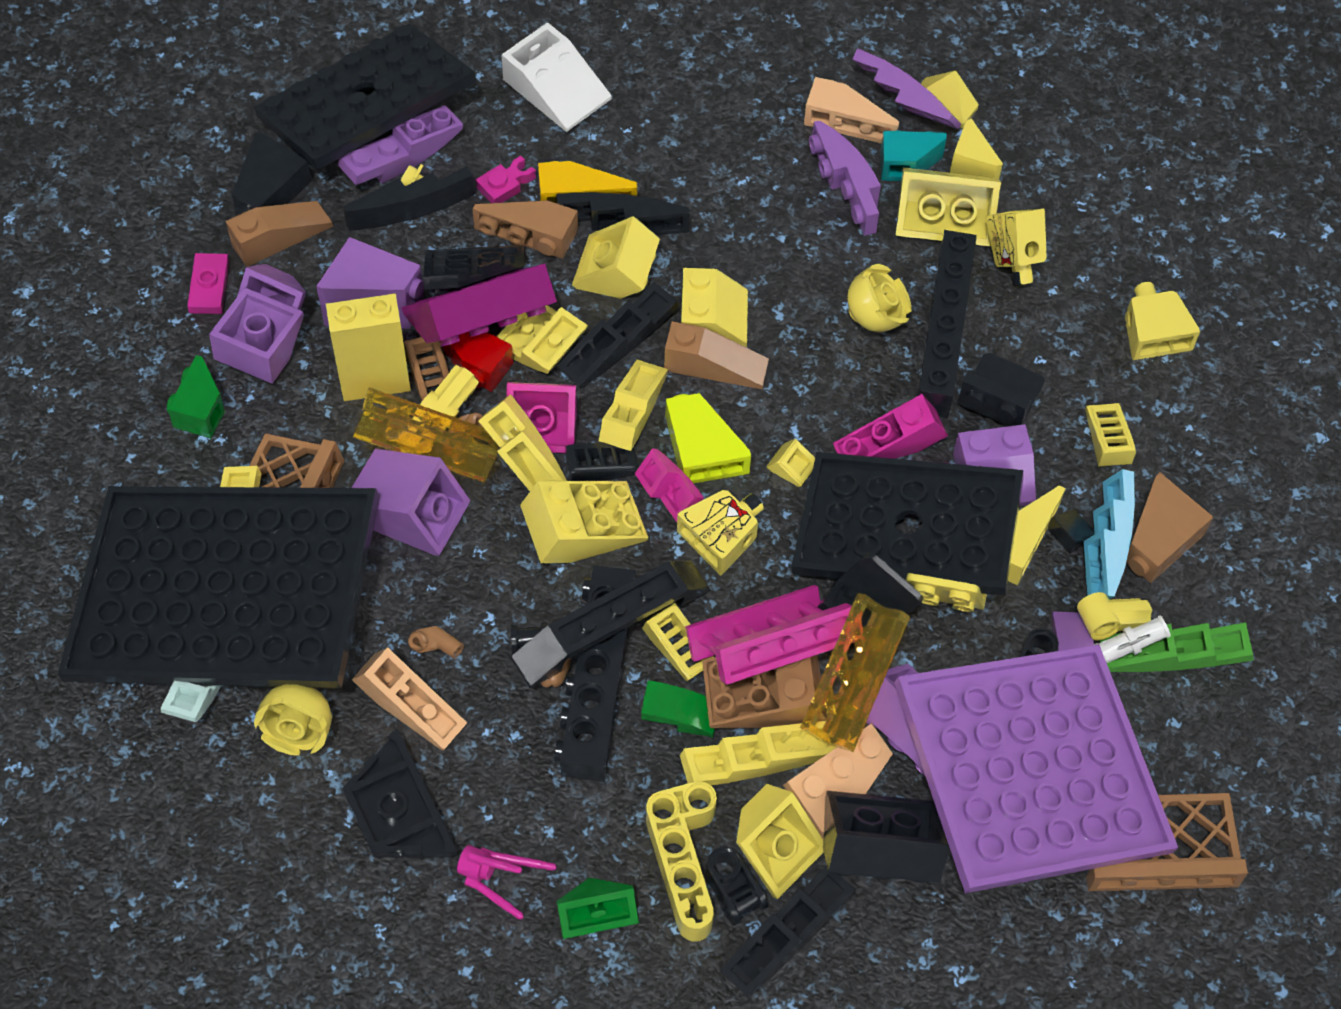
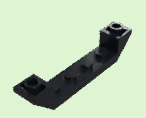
M668 561L547 625L513 654L511 660L529 688H532L560 673L564 662L569 658L675 601L680 607L708 593L710 587L692 561Z

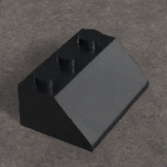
M837 791L826 792L823 852L829 873H837L842 876H872L878 879H904L917 883L941 882L950 847L934 801Z

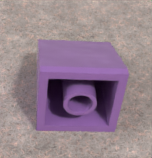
M351 237L348 238L316 286L324 325L328 327L327 303L396 293L401 329H410L412 324L404 316L401 307L425 300L421 265Z
M375 449L352 488H376L380 495L373 531L436 556L441 554L471 501L441 458Z

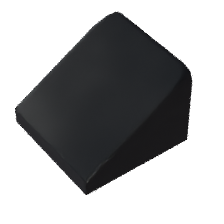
M1075 509L1055 515L1051 518L1048 530L1070 554L1083 546L1086 539L1095 535L1094 529Z

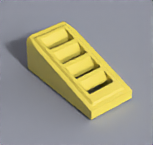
M1120 404L1086 406L1085 411L1098 467L1132 464L1136 449ZM1113 414V417L1098 418L1097 415ZM1115 423L1113 427H1101L1100 425ZM1113 433H1117V435H1118V436H1109V437H1105V436H1104V434H1113ZM1120 443V446H1108V444Z
M674 603L646 621L642 629L686 682L703 672L702 660L704 659H701L689 668L685 662L691 658L690 650L682 656L678 654L677 650L688 644L685 626L690 625V623ZM671 622L674 628L664 634L661 628ZM680 633L683 638L672 645L669 639Z

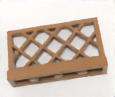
M265 434L249 466H258L262 473L261 476L269 472L273 481L262 487H284L300 479L302 483L300 488H332L345 460L335 441L323 439L321 445ZM271 446L284 448L286 454L269 462L266 459ZM307 453L315 455L311 463L301 468H298L294 461ZM291 462L295 471L276 479L272 470Z
M1230 794L1158 795L1164 810L1167 806H1178L1189 815L1180 827L1167 818L1174 838H1180L1195 850L1189 858H1178L1173 853L1162 855L1166 859H1159L1160 856H1156L1152 859H1141L1089 869L1086 876L1088 891L1239 887L1247 876L1248 871L1246 860L1241 859ZM1190 805H1198V806L1194 809V808H1193L1192 806H1190ZM1204 805H1221L1223 819L1217 826L1199 813ZM1192 819L1211 832L1202 844L1183 831ZM1223 825H1224V827H1225V832H1223V831L1221 830V828L1223 827ZM1216 836L1228 846L1230 857H1216L1205 846ZM1200 854V855H1201L1202 857H1204V858H1196V857Z

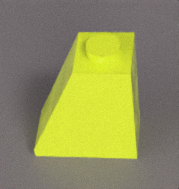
M700 393L691 395L679 394L673 398L666 399L665 418L677 466L693 484L750 473V450Z

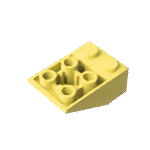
M537 481L520 505L540 563H572L648 540V535L627 481Z

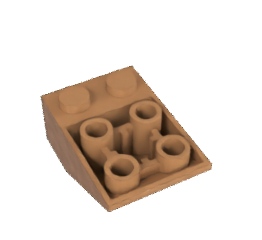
M818 654L727 685L720 681L716 657L702 660L710 728H762L827 721Z

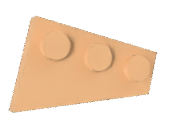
M871 723L783 786L786 790L793 792L824 840L826 792L837 791L866 794L893 753Z

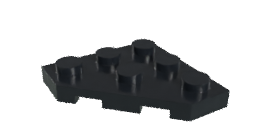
M523 245L426 250L423 274L424 290H432L433 293L437 294L449 293L452 291V288H460L475 282H482L487 278L505 272L515 271L525 266Z

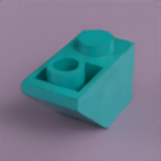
M883 131L880 148L881 181H901L903 168L920 170L931 168L943 158L947 133Z

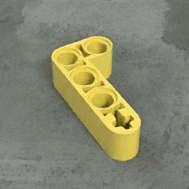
M702 781L654 793L648 799L646 805V826L678 930L685 939L693 942L707 938L711 933L714 916L711 899L689 833L690 830L710 824L715 816L716 792L711 785ZM695 800H702L708 806L704 809H696L690 803ZM665 809L671 812L672 815L667 819H661L656 817L654 813ZM675 843L679 844L683 850L679 853H669L664 847ZM680 878H688L693 881L694 885L683 889L678 887L675 882ZM693 903L696 917L702 919L700 923H695L693 918H689L690 905Z

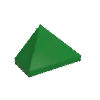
M589 877L556 901L563 939L639 923L632 885Z

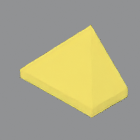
M957 71L926 77L921 83L961 123V128L964 127L966 120H969L978 109L979 104Z

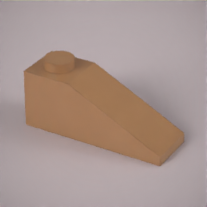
M318 201L256 207L226 221L231 245L246 267L333 227L332 221Z
M672 321L665 346L664 368L668 369V372L763 389L769 358L705 327Z

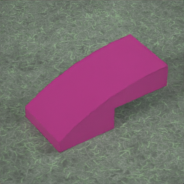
M652 448L635 472L648 495L653 498H660L676 522L678 513L704 499L700 491L684 472L658 449Z

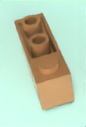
M551 201L475 204L473 207L474 229L479 230L483 234L494 235L509 240L515 245H523L538 250L544 255H552L561 259L564 258L578 231V211Z

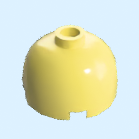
M875 264L863 270L855 277L848 289V306L851 318L862 327L873 332H886L906 323L909 318H906V314L911 312L912 308L909 294L899 278L893 280L887 274L892 270L881 264Z
M285 684L273 688L264 697L256 712L254 725L255 729L259 726V729L263 732L261 739L275 750L289 755H300L299 749H312L310 753L312 754L324 746L329 734L332 715L327 699L315 688Z

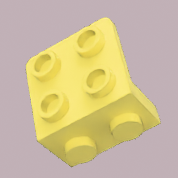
M913 573L907 574L906 581L912 584L923 596V601L921 602L923 604L938 606L939 602L953 604L952 607L959 611L973 612L974 608L984 610L987 594H982L976 585Z

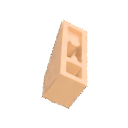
M815 77L806 103L804 125L813 127L814 122L820 120L840 134L878 143L882 142L883 131L898 130V120L848 85Z
M388 647L375 653L352 679L379 706L440 750H444L467 724L457 712Z

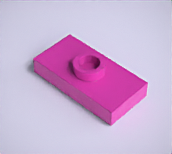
M195 253L187 306L189 313H223L230 262L228 254Z

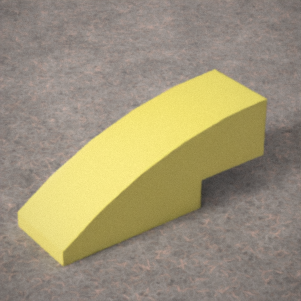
M640 360L635 361L616 389L614 402L602 419L599 436L600 442L628 451L632 450L654 408L668 369Z
M511 394L479 420V423L500 447L497 451L498 454L529 491H531L537 481H567L548 445Z

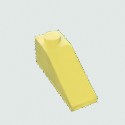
M1059 485L1019 510L1008 577L1009 582L1015 585L1019 584L1048 529L1051 518L1054 517L1060 506L1066 488Z

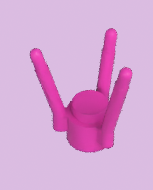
M467 845L460 856L457 873L466 876V886L478 890L502 909L521 920L524 917L523 913L484 885L481 880L488 881L495 868L519 874L522 872V868L518 865L551 871L556 870L557 866L554 863L509 855L494 852L483 847L479 849L472 845Z

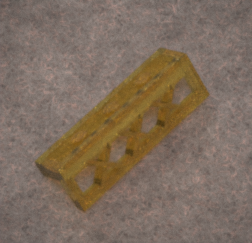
M370 387L365 395L363 411L353 435L354 438L391 451L439 457L450 471L481 482H485L497 457L498 444L484 427ZM373 402L384 405L389 410H385L377 406H374ZM409 415L418 417L421 422L411 419ZM441 426L451 429L454 433L445 431ZM474 437L487 441L488 445L477 442Z
M857 593L800 728L827 745L854 752L908 624L909 615L901 610L883 607L867 595ZM865 608H868L872 611L867 626L862 628L861 617ZM854 642L856 652L853 659L848 661L847 650L850 644ZM840 676L841 687L839 692L834 695L832 686L836 677ZM826 710L827 720L821 730L816 727V723L821 712Z

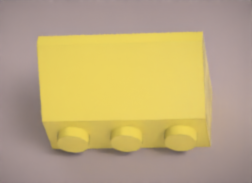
M903 168L896 236L942 241L944 230L977 235L975 245L991 246L985 216L997 214L1001 186L1000 180L991 177Z

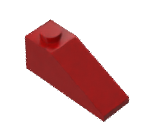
M469 332L459 334V342L442 346V349L454 365L465 367L474 374V377L479 382L477 388L483 387L493 392L513 365L512 344L488 332L470 337Z

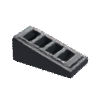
M580 443L565 446V458L571 481H604L635 475L639 468L634 447L631 451L606 443ZM620 454L626 455L628 464H621ZM612 456L614 465H608L606 457ZM599 458L600 465L594 466L593 459ZM586 461L587 466H580V462Z

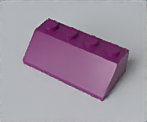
M544 263L515 270L453 290L449 293L403 306L401 309L404 316L426 343L439 341L442 347L459 342V334L469 332L470 337L489 331L488 325L498 322L499 327L518 322L517 315L525 312L528 318L547 312L545 306L555 303L557 300Z

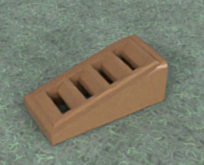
M422 337L404 341V349L421 401H423L428 395L426 388L440 385L449 374L439 341L426 343ZM431 351L433 353V356L421 359L416 357V355ZM434 362L437 364L436 367L420 370L419 367ZM437 373L441 375L440 378L428 381L423 380L425 376Z

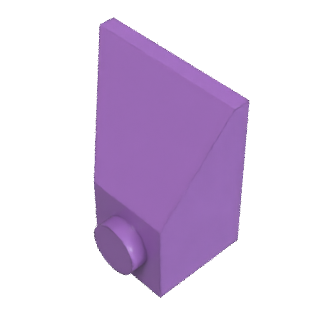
M267 264L246 267L238 292L239 295L245 287L298 310H301L306 291L294 276Z

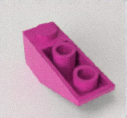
M921 394L837 440L833 445L837 454L896 459L917 453L947 437L948 434L934 406Z

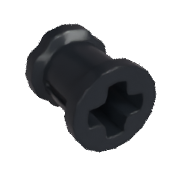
M543 622L537 627L518 628L517 624H512V655L547 626V622Z

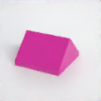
M507 382V396L510 394L513 396L534 424L551 452L565 453L566 445L575 444L577 418L576 385Z

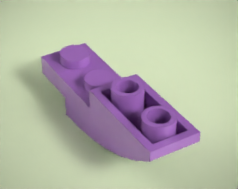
M443 105L396 126L392 130V135L357 148L338 159V166L355 185L375 177L381 183H384L404 173L409 165L415 167L429 158L463 129V124L446 105Z
M815 121L813 133L809 136V147L812 154H817L819 171L822 178H827L831 190L841 188L844 199H849L852 219L855 224L860 225L863 235L876 233L879 211L876 206H878L881 185L875 173L860 152L844 136L822 121Z

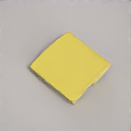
M546 305L547 312L529 318L526 312L517 315L518 322L506 325L496 337L512 344L514 360L548 374L586 331L588 325L562 307L555 311Z

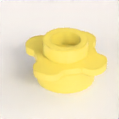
M420 164L418 169L409 165L401 182L407 186L424 177L420 174L424 165Z

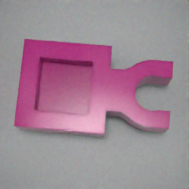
M519 156L512 162L509 168L505 169L500 164L475 179L476 188L491 203H503L521 192L520 184L529 183L536 179V170L530 167L526 171H520L525 168V159Z

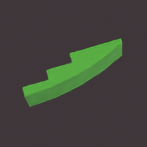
M1246 622L1210 629L1209 623L1173 630L1171 624H1166L1171 637H1166L1141 648L1142 652L1139 654L1129 653L1107 663L1110 672L1173 671L1253 661L1254 657ZM1117 633V634H1114L1113 636H1111V637H1109V638H1106V639H1104V640H1100V643L1103 642V641H1105V640H1108V639H1110V638H1112V637H1114V636H1117V635H1119V634H1121V633Z

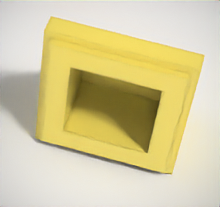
M793 439L780 447L766 467L771 472L800 487L811 474L815 457L797 439Z

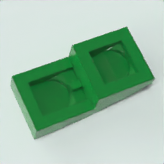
M647 681L641 712L642 720L677 725V732L707 737L714 736L715 728H710L705 695L665 683Z

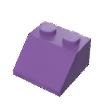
M244 287L209 334L213 358L273 384L290 360L304 317L303 311Z
M1025 424L958 433L953 451L955 464L1024 470L1020 506L1029 505L1036 500L1034 453Z

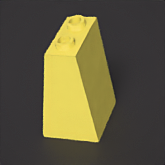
M396 293L327 303L329 330L343 400L351 401L411 391Z

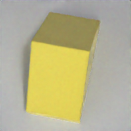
M972 119L966 120L953 155L950 173L999 179L1003 163Z

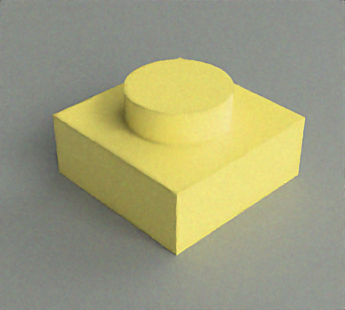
M258 466L224 467L220 487H259L262 473Z

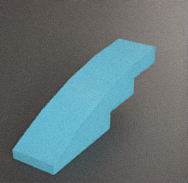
M1124 469L1102 482L1104 505L1093 511L1095 535L1084 541L1087 596L1103 592L1107 595L1108 599L1113 598L1126 566L1132 538L1135 493L1134 472Z

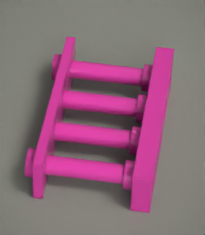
M816 585L790 592L685 626L691 659L695 662L716 655L720 681L727 685L859 641L854 607L845 603L821 610L817 607L820 603L818 586Z

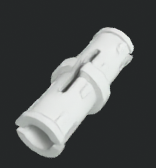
M1160 615L1156 619L1133 629L1128 626L1123 629V633L1094 645H1100L1106 663H1109L1132 652L1134 655L1142 652L1141 648L1166 637H1171V634L1163 617Z

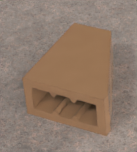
M1160 472L1155 477L1129 547L1126 562L1135 574L1143 576L1152 583L1206 534L1213 516Z

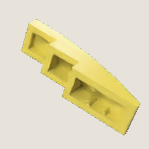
M828 721L762 727L755 735L722 738L718 745L684 748L680 754V759L688 784L702 781L709 785H718L766 776L815 763L834 750L836 745Z

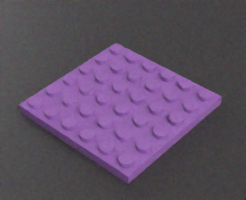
M1100 645L899 676L894 684L965 894L1172 854L1178 849Z

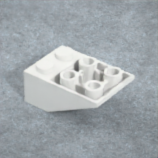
M548 22L502 54L503 80L566 132L612 99L611 94L569 39Z

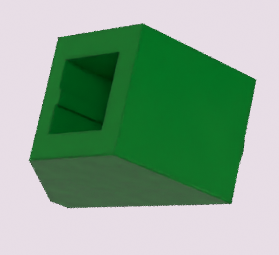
M196 355L191 366H187L184 369L181 384L176 394L173 393L169 397L167 412L169 413L173 428L211 439L225 410L220 393L203 357Z

